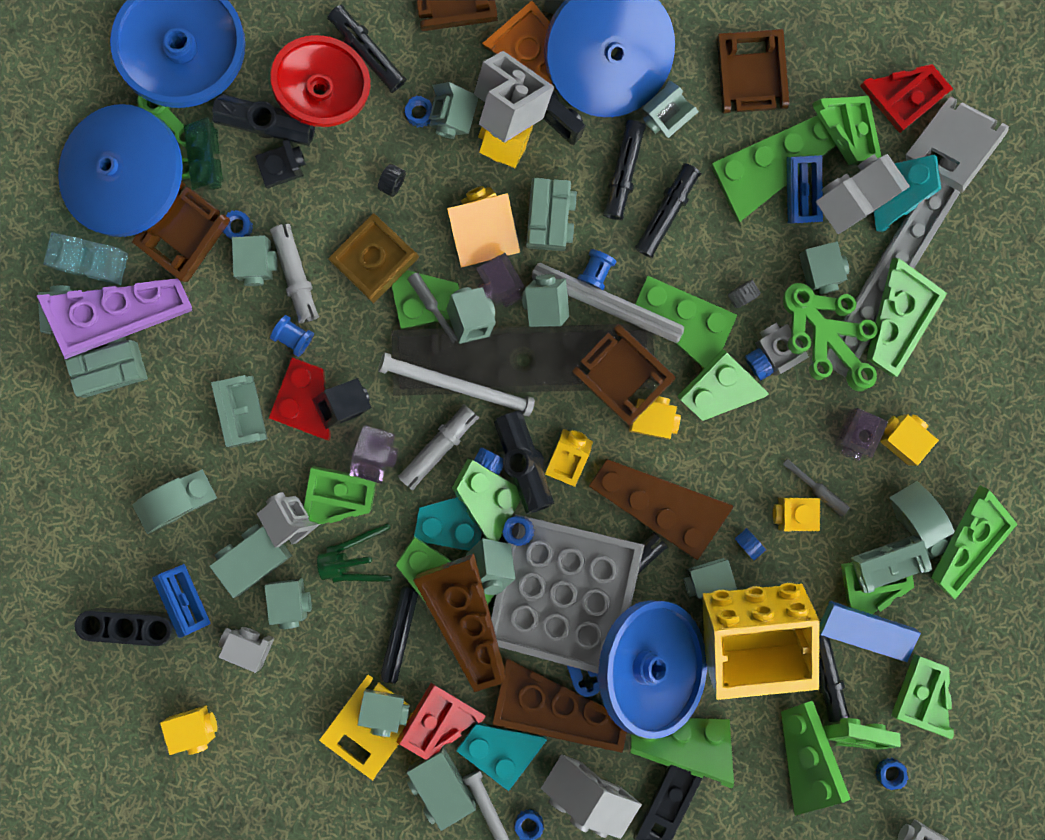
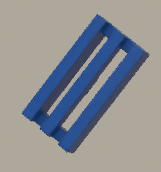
M822 155L787 157L788 223L823 222V212L815 202L823 196L821 190L823 189ZM798 163L800 185V216L798 209ZM808 163H812V215H811V216H809V209H808V196H809Z
M185 564L152 577L178 638L211 624ZM174 575L177 576L184 593L181 592ZM187 605L190 606V608H191V610H192V612H193V615H194V617H195V619H196V621H197L196 624H195V622H194V619H193V617H192V615H191V613H190V610H189V608H188Z

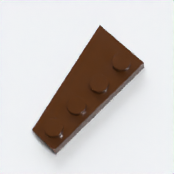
M606 459L589 484L590 488L696 560L700 558L734 507L728 503Z
M474 553L417 574L413 581L474 692L502 684L506 678V673Z
M506 658L504 667L506 678L500 686L493 725L623 753L627 732L622 730L611 719L605 707Z

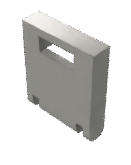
M949 97L908 151L906 161L930 156L931 150L958 164L953 173L938 165L940 181L963 193L1005 137L1009 126L1002 123L995 131L993 129L997 125L996 119L963 102L954 110L957 99Z

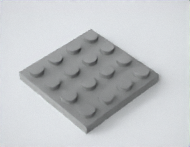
M523 516L532 522L535 531L533 539L526 545L517 546L511 544L515 580L501 593L496 594L491 616L498 647L598 674L600 654L607 633L616 619L631 607L644 545ZM520 523L516 524L512 528V535L517 539L522 538L525 535L524 526Z

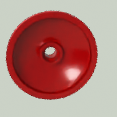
M311 35L295 39L279 51L272 64L270 82L276 101L287 114L302 123L317 127L337 126L353 119L367 102L370 91L368 68L361 56L352 47L338 39L321 35ZM322 90L324 94L319 95L314 93V91Z

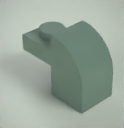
M202 469L181 479H174L152 490L138 499L132 506L148 534L177 521L183 515L213 502L217 499V496Z
M916 481L889 497L897 520L911 535L924 540L929 560L943 554L951 541L950 535L955 533L948 516L930 492Z

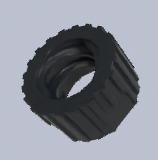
M389 164L380 176L378 190L391 197L396 196L404 182L406 171L393 164Z

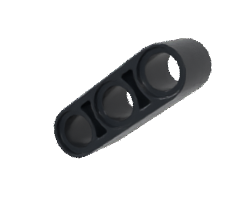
M101 607L83 612L77 617L74 624L75 632L82 640L93 642L161 646L177 636L170 617L166 612ZM92 616H95L100 621V630L98 632L90 627V618ZM125 618L133 623L134 630L131 635L127 634L122 628ZM157 621L163 622L167 627L165 637H161L156 633L155 624Z

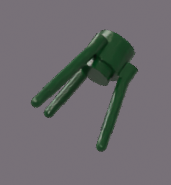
M385 524L339 545L327 547V553L318 554L317 568L321 580L332 579L333 583L341 581L390 582L392 580L390 575L345 574L349 571V567L371 563L372 557L348 560L345 553H340L389 530L390 525Z

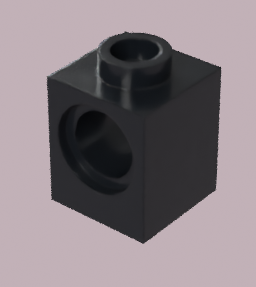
M358 378L324 390L312 399L325 429L354 419L372 408L369 403V394Z

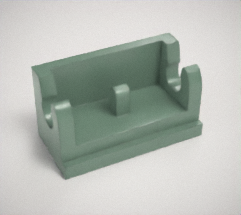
M244 375L211 382L226 447L233 448L267 440L253 376L245 377Z
M912 535L851 557L862 592L871 593L875 591V588L917 573L932 571L924 540Z

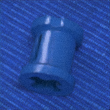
M591 249L588 254L590 256L583 274H579L577 279L604 290V280L610 268L615 267L617 261L601 251Z
M285 315L274 327L270 339L274 342L280 341L294 350L293 354L299 357L312 341L314 333L310 330L304 331L293 324L289 316Z

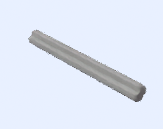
M538 263L533 270V280L535 277L545 274L555 275V279H566L568 296L674 343H678L683 335V325L554 268Z

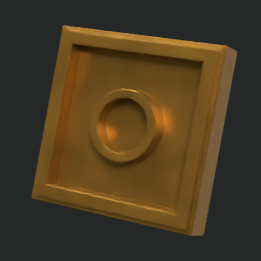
M373 213L328 260L374 304L419 256Z

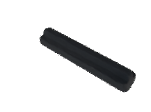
M403 586L400 591L380 674V680L385 683L395 684L398 681L418 598V593L413 587Z

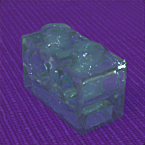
M51 232L43 265L58 271L121 285L128 253L117 247Z

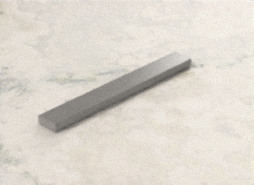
M943 156L938 163L939 166L952 173L958 166V164ZM941 182L940 191L929 199H924L914 210L906 215L856 297V309L845 316L842 321L859 324L863 320L868 319L876 323L892 258H900L913 269L915 268L960 194L958 190ZM862 326L863 332L869 335L868 328ZM839 335L858 359L870 342V340L863 342L856 337ZM827 345V359L831 362L833 370L846 377L848 368Z

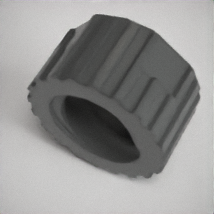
M750 280L731 291L728 297L734 307L739 308L757 298L761 293L754 281Z

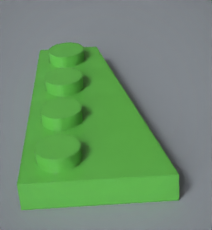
M817 115L712 163L711 167L739 224L787 185V157L824 156L836 144Z

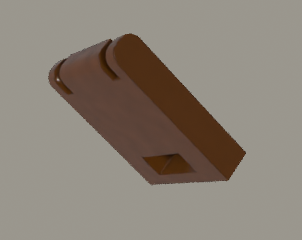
M417 0L419 18L432 17V19L420 21L421 31L498 21L495 0Z
M784 29L718 34L717 50L722 113H730L731 101L735 102L736 113L775 110V98L780 100V109H788L789 91ZM765 41L766 53L735 55L738 50L737 43Z
M181 181L177 197L168 212L154 226L137 234L132 243L180 281L189 282L229 224L230 218L224 214L219 216L220 211L190 187L186 186L184 189L185 183ZM160 239H163L183 256L177 255L172 262L155 247Z
M617 324L613 330L622 339L618 342L610 333H607L581 360V363L590 372L585 375L578 367H575L571 372L630 427L671 385L676 377L620 324ZM650 378L658 387L636 409L628 399Z

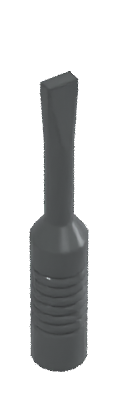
M418 272L412 274L407 280L426 309L433 312L451 342H456L458 338L439 311L437 300Z
M789 459L785 460L783 465L812 488L814 495L841 517L847 513L850 507L823 484L815 483Z

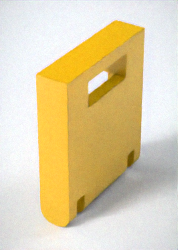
M368 674L319 741L373 781L399 745L396 740L405 725L399 724L398 733L391 732L390 737L370 734L371 728L357 726L364 691L373 679ZM380 682L373 689L374 691L394 694ZM344 734L371 753L364 763L338 744Z

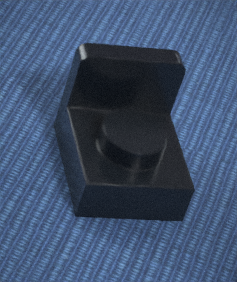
M289 139L282 141L284 146L255 156L267 189L304 176L301 166L306 165L301 148L300 146L294 147Z

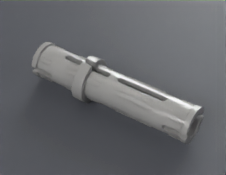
M281 224L271 228L270 233L272 234L288 285L286 288L287 296L292 298L298 323H304L305 320L306 322L313 321L319 318L310 292L313 288L311 282L306 279L291 231V225L285 224L283 228Z
M463 404L446 425L442 424L438 428L440 431L407 468L398 475V478L407 487L409 485V488L414 490L454 445L458 446L461 442L460 438L479 417Z

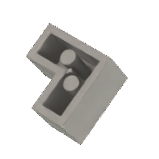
M502 51L483 62L474 92L475 96L485 102L479 125L505 143L544 118L554 86L506 52Z
M875 154L858 165L860 172L852 178L845 174L821 189L824 196L815 202L837 234L850 228L910 187L888 154L877 158Z
M562 754L541 787L550 797L549 803L554 808L563 813L567 812L572 816L570 822L575 827L584 832L591 829L603 838L610 835L621 839L642 805L619 785L602 780L582 762Z

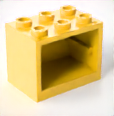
M784 583L780 586L763 588L752 586L743 590H716L713 593L702 594L706 663L717 700L819 690V619L803 584Z

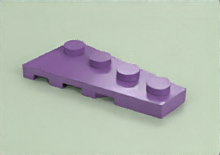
M178 278L135 283L134 286L102 287V290L82 292V290L69 291L67 294L53 296L49 294L37 295L64 359L192 311V306Z

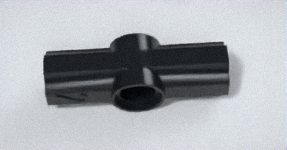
M220 94L215 99L212 109V121L214 123L257 133L263 138L289 139L291 142L310 146L315 134V126L302 123L291 117L283 109L273 107L265 101L252 102ZM262 115H272L270 123L265 126L257 125L258 119Z
M522 411L505 414L497 418L494 424L505 453L503 466L506 473L513 477L525 513L532 514L551 507L555 503L543 473L544 456L534 447ZM523 456L526 459L525 469L522 467L521 463Z

